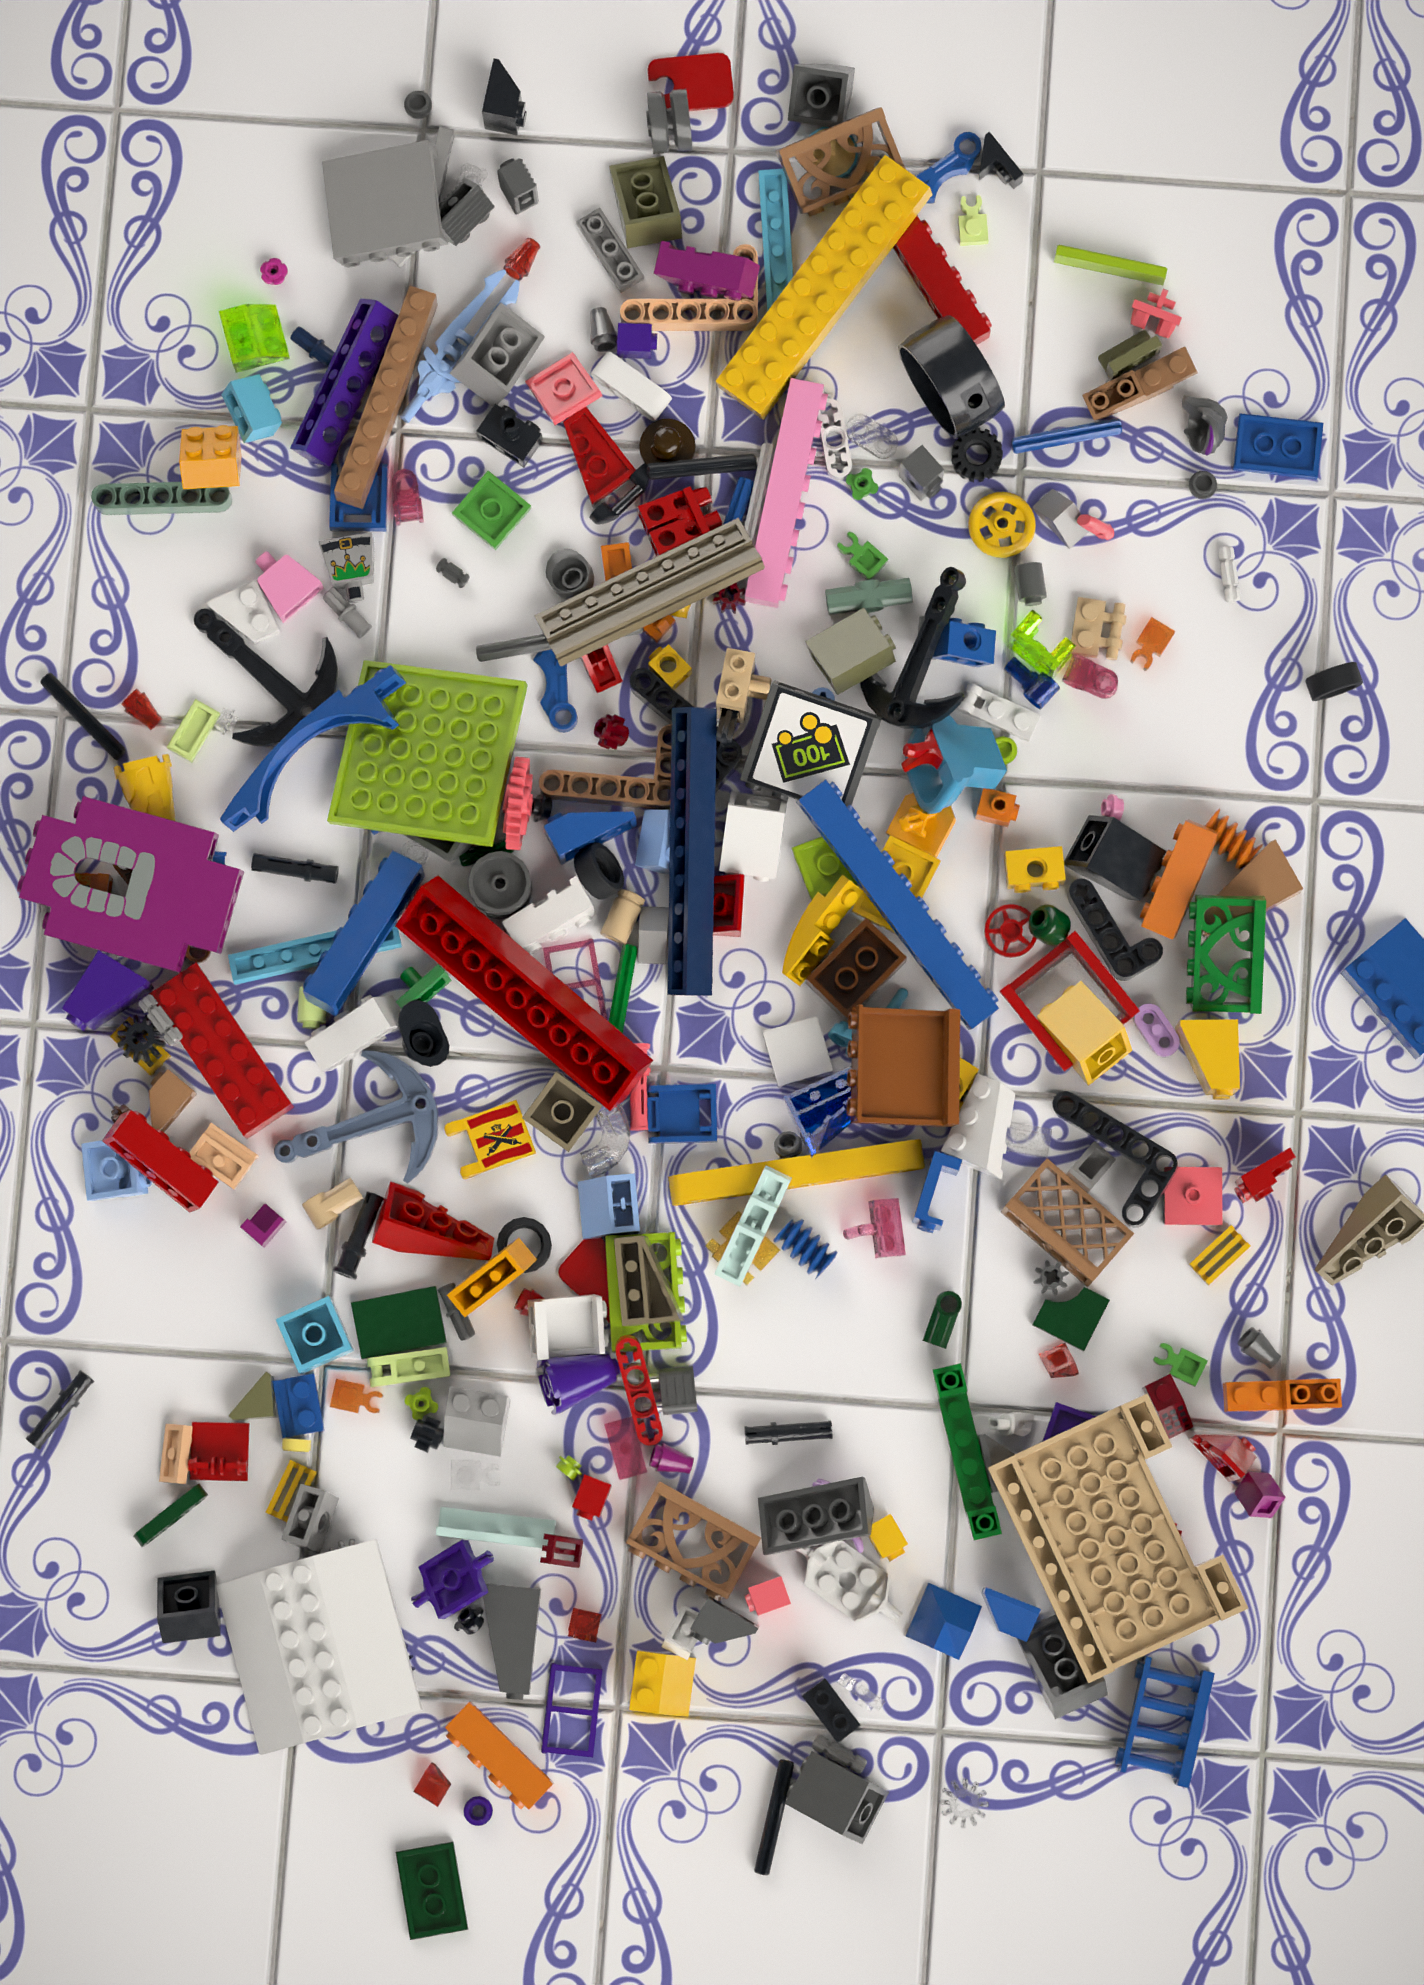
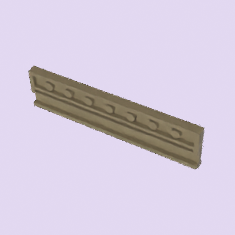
M737 518L534 616L559 665L563 666L763 570L765 566L740 519Z

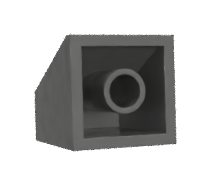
M812 1751L802 1762L800 1767L801 1773L797 1781L789 1787L785 1804L833 1831L863 1844L889 1791Z

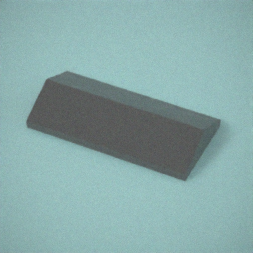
M863 1476L758 1498L762 1550L765 1556L871 1535L874 1506L866 1479Z

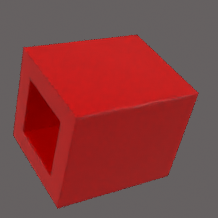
M584 1474L572 1508L577 1509L576 1515L590 1521L593 1520L594 1516L600 1518L612 1485Z

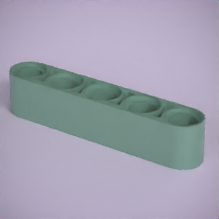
M182 482L100 484L93 489L91 494L94 506L103 515L218 513L228 510L233 500L228 487L183 489ZM221 491L226 493L225 498L221 502L211 500L215 492ZM195 492L197 494L195 501L191 503L183 501L185 494ZM137 493L141 495L139 502L136 504L127 503V498L131 494ZM160 493L169 494L168 500L162 504L155 502L156 496ZM104 494L113 496L111 502L107 505L99 504V499Z

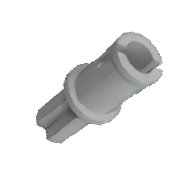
M333 587L324 594L323 600L339 616L338 620L340 622L344 621L358 638L363 637L372 628V625L356 610V605H351L336 588Z

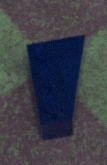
M851 1066L783 1097L788 1113L811 1158L851 1124V1116L847 1115V1100L851 1098V1087L847 1085V1073Z

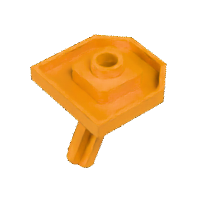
M914 792L905 795L886 834L937 858L956 822L952 805L943 808L939 813L928 814L920 808Z

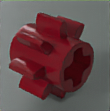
M738 582L715 592L719 596L712 599V603H720L721 613H724L726 609H731L736 614L738 604L742 606L746 604V601L740 598L741 595L745 594L746 588L739 589L737 586ZM726 591H730V594L734 595L733 601L724 598Z
M606 714V717L600 718L594 727V735L599 738L597 745L608 750L610 748L616 750L617 746H623L629 737V729L623 725L625 718L616 714L613 716Z

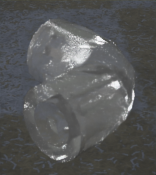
M619 1104L611 1111L606 1108L596 1114L602 1132L601 1140L596 1146L580 1153L591 1179L606 1173L619 1164L628 1150L631 1133L628 1118L622 1104Z

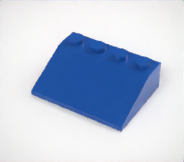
M1405 918L1350 963L1340 974L1416 1060L1424 1053V938Z

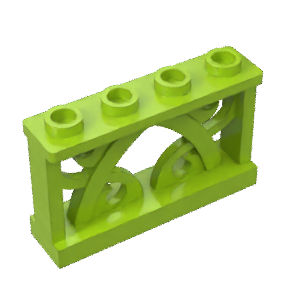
M675 1232L605 1236L612 1353H616L615 1345L620 1337L634 1334L642 1329L649 1341L640 1343L642 1351L681 1349V1342H687L686 1325H680V1321L669 1322L672 1331L670 1336L664 1340H658L653 1337L648 1325L622 1326L614 1244L615 1238L646 1236L649 1238L651 1245L655 1243L663 1245L667 1250V1257L665 1261H659L662 1270L670 1266L671 1283L668 1279L667 1282L681 1313H685L684 1296H679L678 1285L683 1284V1268L677 1267L676 1256H682L681 1238L675 1239ZM660 1323L653 1324L658 1331L663 1332L660 1328ZM627 1343L624 1344V1348L620 1351L632 1352L637 1347Z

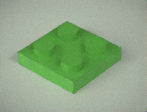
M487 471L455 508L452 516L496 551L532 509V506L490 471Z

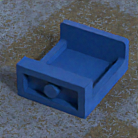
M937 1151L934 1152L912 1221L918 1224L917 1229L928 1233H933L934 1230L940 1231L943 1220L928 1215L940 1172L957 1176L962 1159Z

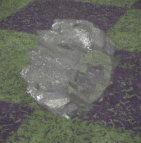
M962 1778V1788H959L957 1782L952 1780L951 1785L955 1791L951 1792L947 1788L942 1789L944 1794L950 1796L949 1800L939 1799V1804L949 1805V1808L941 1812L942 1816H947L953 1812L954 1814L950 1818L949 1824L954 1825L958 1817H960L961 1828L966 1827V1818H969L970 1823L976 1826L977 1821L973 1815L977 1814L981 1818L986 1816L984 1812L978 1810L979 1806L989 1807V1802L979 1801V1798L987 1794L986 1790H981L975 1794L974 1792L979 1786L977 1781H974L970 1789H968L967 1778ZM966 1795L970 1796L971 1800L968 1802L972 1803L969 1809L963 1808L962 1811L958 1810L957 1798H965Z

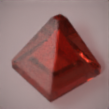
M1066 1343L1039 1354L1050 1378L1071 1377L1079 1374L1077 1365Z
M431 1762L413 1792L438 1807L449 1790L451 1783L438 1766Z

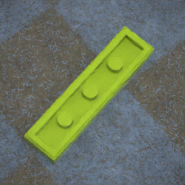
M1057 245L1054 263L1162 286L1164 285L1168 268L1064 245Z

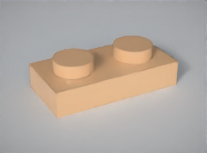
M165 1424L159 1482L186 1484L193 1426Z

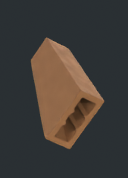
M1275 839L1216 896H1264L1267 900L1266 911L1300 894L1303 887ZM1212 906L1204 913V920L1207 924H1212L1215 921L1213 914L1217 915L1222 923L1227 921L1225 912L1219 907ZM1228 906L1232 918L1240 914L1252 912V906ZM1203 930L1201 932V935L1203 937L1208 936L1210 934Z

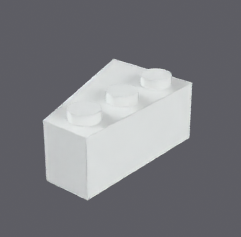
M577 876L569 880L570 885L557 892L555 889L547 893L548 897L536 904L531 903L502 922L508 935L529 954L532 955L542 948L541 944L549 939L552 942L561 939L567 934L566 930L576 925L577 928H580L592 921L590 916L595 914L593 904Z
M368 995L356 1003L358 1008L352 1012L346 1010L334 1017V1024L328 1028L326 1025L321 1026L311 1033L313 1038L306 1041L305 1044L322 1072L338 1068L361 1054L362 1050L377 1040L379 1043L385 1040L386 1034L395 1028H399L398 1017L401 1009L393 995L373 998L371 995Z
M977 1073L959 1111V1124L951 1128L941 1152L962 1159L961 1164L1002 1180L1003 1154H1006L1007 1145L1005 1144L1007 1128H1010L1015 1093L1001 1082Z

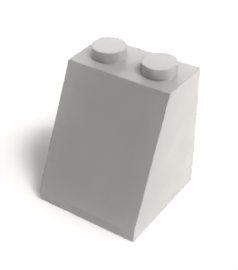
M450 1386L444 1418L443 1447L501 1457L511 1399L508 1396Z

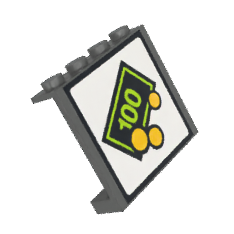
M774 680L740 780L746 782L745 786L750 789L761 791L764 788L773 791L772 796L788 800L791 797L799 800L826 779L829 784L833 781L841 790L843 795L840 799L846 807L852 805L882 717Z

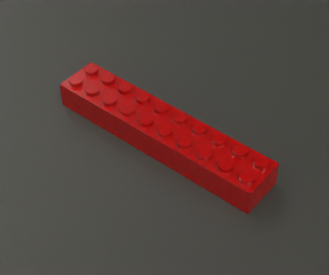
M439 875L420 887L396 923L395 927L609 1111L627 1098L653 1062L651 1057Z

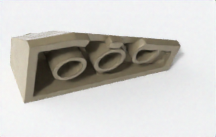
M1385 1174L1363 1195L1314 1270L1333 1286L1362 1269L1363 1263L1372 1257L1377 1256L1379 1259L1387 1254L1386 1249L1399 1242L1403 1245L1410 1241L1424 1228V1212Z

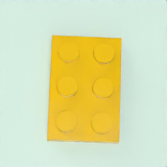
M890 835L882 851L885 850L895 862L892 867L898 875L903 873L910 881L912 887L909 890L915 898L918 896L923 898L941 860ZM863 892L851 912L864 919L867 918L870 922L895 934Z

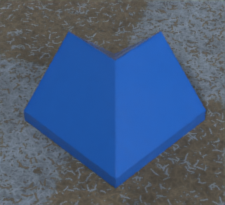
M928 1583L906 1637L959 1660L973 1632L982 1606Z
M984 1587L981 1594L997 1631L1027 1642L1041 1609Z

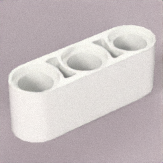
M609 351L606 352L590 373L599 384L654 422L672 400V397L665 390Z

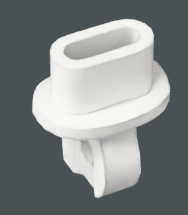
M1023 1412L1006 1413L1001 1415L1000 1418H990L988 1426L990 1429L999 1430L1004 1436H1025L1031 1431L1035 1414Z

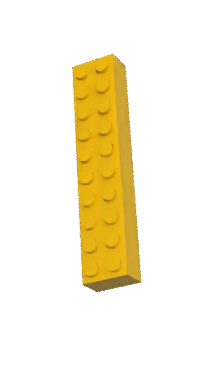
M884 155L715 382L718 387L764 420L789 387L790 379L796 378L932 196L930 187L891 158Z

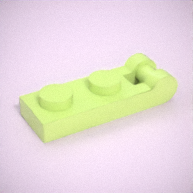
M447 1347L367 1358L368 1368L371 1367L372 1378L369 1379L370 1388L451 1376ZM390 1365V1376H383L382 1366Z

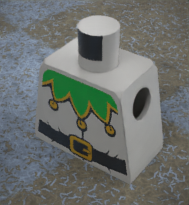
M372 532L319 541V546L334 588H346L348 602L364 600L362 585L374 583V538Z

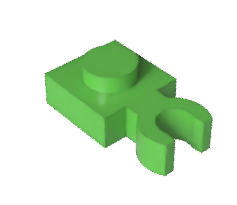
M849 531L847 537L853 542L852 546L845 547L839 542L837 548L842 554L852 556L848 564L866 580L873 579L889 559L869 541L861 546L858 543V537Z
M1161 1343L1159 1347L1167 1351V1358L1161 1360L1158 1357H1154L1153 1362L1160 1366L1167 1364L1172 1366L1169 1372L1171 1376L1195 1387L1208 1360L1184 1348H1181L1177 1355L1170 1345Z

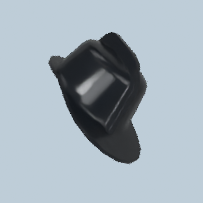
M411 1001L404 1005L398 1017L404 1053L408 1058L421 1065L429 1067L440 1065L446 1060L450 1045L438 1015L433 1007L423 1001Z

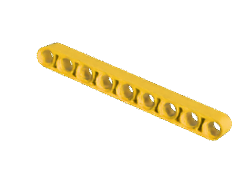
M921 1139L677 1174L669 1176L668 1182L672 1206L752 1195L765 1166H769L792 1177L787 1188L788 1190L921 1170L925 1168Z

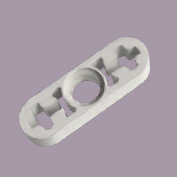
M828 398L826 406H831L832 410H837L833 414L834 425L829 426L828 416L822 415V412H825L824 410H819L818 420L822 421L820 436L826 469L831 478L844 480L852 471V461L843 411L837 400ZM833 432L839 433L843 439L842 443L836 447L830 446L826 441V437ZM845 450V453H840V460L842 464H847V466L843 468L842 473H838L837 469H832L831 467L836 462L835 454L829 456L828 452L839 453Z

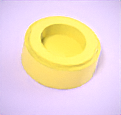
M282 1439L283 1451L309 1452L311 1451V1440Z

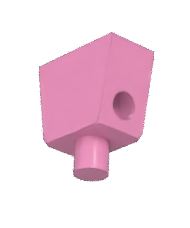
M266 551L255 561L264 572L258 577L257 582L282 623L324 589L318 578L287 554L276 561Z

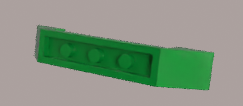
M961 1363L933 1369L938 1402L973 1541L1000 1535L1002 1531L996 1506L993 1504Z

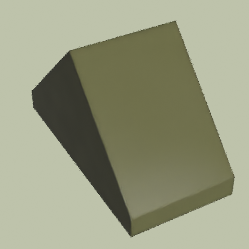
M265 1372L228 1416L235 1421L275 1418L276 1406L273 1376Z

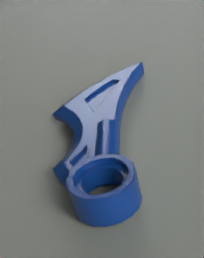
M963 132L959 134L955 139L952 152L926 170L915 175L931 189L932 196L926 204L935 203L936 194L945 181L954 176L968 175L974 161L980 156L982 148L981 140L975 133ZM965 140H969L975 144L976 149L971 154H965L960 150V144Z
M552 649L540 651L533 659L543 670L546 677V691L540 704L549 717L554 730L562 733L570 732L577 725L578 716L573 705L568 703L567 664L560 666ZM562 710L570 712L572 716L570 722L564 725L557 723L555 720L557 713Z

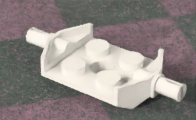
M843 1540L826 1543L818 1548L806 1547L805 1549H796L808 1560L805 1586L854 1622L858 1623L879 1612L897 1623L899 1618L890 1611L899 1617L903 1615V1612L889 1604L888 1601L891 1575ZM844 1572L853 1573L856 1578L854 1587L850 1589L841 1587L839 1584L840 1575Z

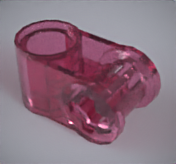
M409 469L398 470L392 478L393 509L396 526L401 525V522L409 521L424 523L423 505L416 475ZM401 479H411L413 481L412 487L408 490L399 489L398 483Z
M1073 654L1062 678V682L1102 699L1111 698L1117 692L1118 677L1115 672L1081 655ZM1105 678L1109 679L1110 686L1101 689L1100 682H1103Z

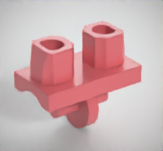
M1163 288L1160 296L1149 293L1147 300L1156 303V307L1134 299L1131 325L1145 329L1149 316L1160 319L1155 334L1169 339L1175 327H1179L1182 317L1162 310L1163 306L1173 310L1176 304L1175 301L1166 298L1169 290Z

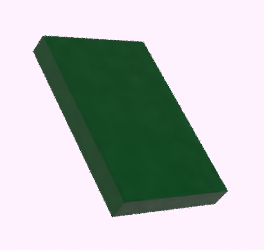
M436 1286L351 1302L362 1360L447 1343Z
M454 1841L395 1852L410 1940L468 1930Z

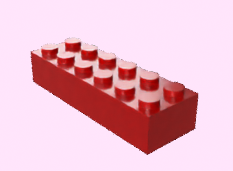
M197 962L149 993L157 1000V1007L161 1006L173 1021V1027H177L182 1033L181 1044L246 1139L295 1108Z

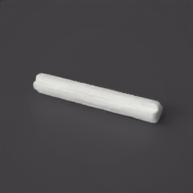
M763 443L761 447L744 527L754 547L756 545L776 445L770 443Z

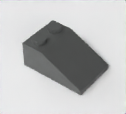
M1056 1614L1036 1623L1027 1642L1017 1638L1040 1691L1055 1719L1108 1695L1104 1677L1090 1683L1087 1682Z

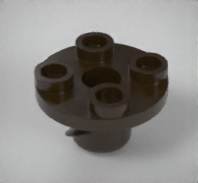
M660 419L651 423L644 430L640 438L639 450L641 458L646 464L689 460L694 458L696 444L693 433L684 423L675 419Z

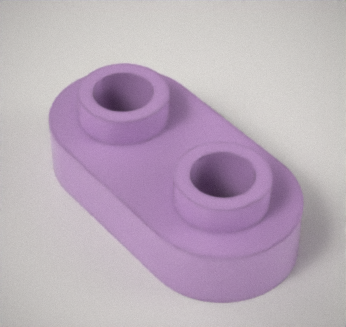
M1154 1004L1140 1006V1012L1134 1016V1023L1151 1050L1160 1057L1173 1055L1179 1047L1180 1040L1161 1009ZM1146 1014L1151 1015L1153 1023L1146 1024L1143 1021V1016ZM1161 1038L1168 1039L1169 1047H1161L1159 1040Z

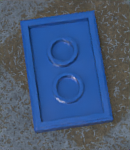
M1239 413L1233 470L1317 480L1324 423Z

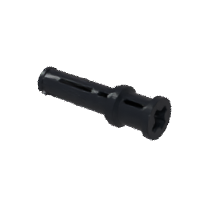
M366 1192L348 1242L345 1241L341 1246L343 1251L337 1266H334L332 1269L333 1272L349 1279H357L356 1271L361 1258L366 1256V1249L364 1247L384 1200L382 1196Z

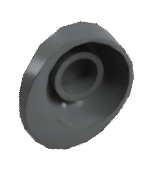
M572 549L559 550L547 562L546 578L554 592L561 598L568 600L593 587L594 574L592 567L585 557Z

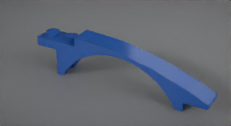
M391 665L380 669L373 678L363 685L355 687L348 696L338 690L303 718L261 761L233 797L220 818L221 822L234 832L255 816L261 824L269 819L271 795L281 771L290 758L304 744L317 735L338 726L356 723L375 724L391 730L399 726L383 699L406 683L401 674Z

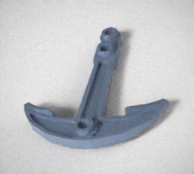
M362 1051V1057L379 1066L392 1081L395 1079L403 1097L332 1126H321L295 1135L292 1141L281 1140L274 1148V1155L282 1163H291L298 1156L306 1158L329 1150L335 1144L412 1122L415 1142H411L410 1162L403 1179L408 1184L425 1168L432 1156L438 1138L439 1112L436 1100L431 1089L419 1073L399 1058L383 1052ZM418 1099H425L426 1106L423 1109L416 1107ZM312 1136L317 1138V1144L314 1147H310L307 1143L308 1139ZM283 1146H289V1155H281L280 1150Z

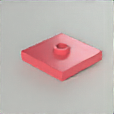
M573 352L525 381L527 387L554 425H557L602 397L601 391Z
M1164 1167V1172L1170 1171L1172 1167ZM1178 1167L1175 1176L1164 1192V1225L1222 1226V1167Z

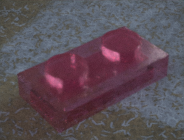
M632 1416L604 1424L619 1480L648 1473Z

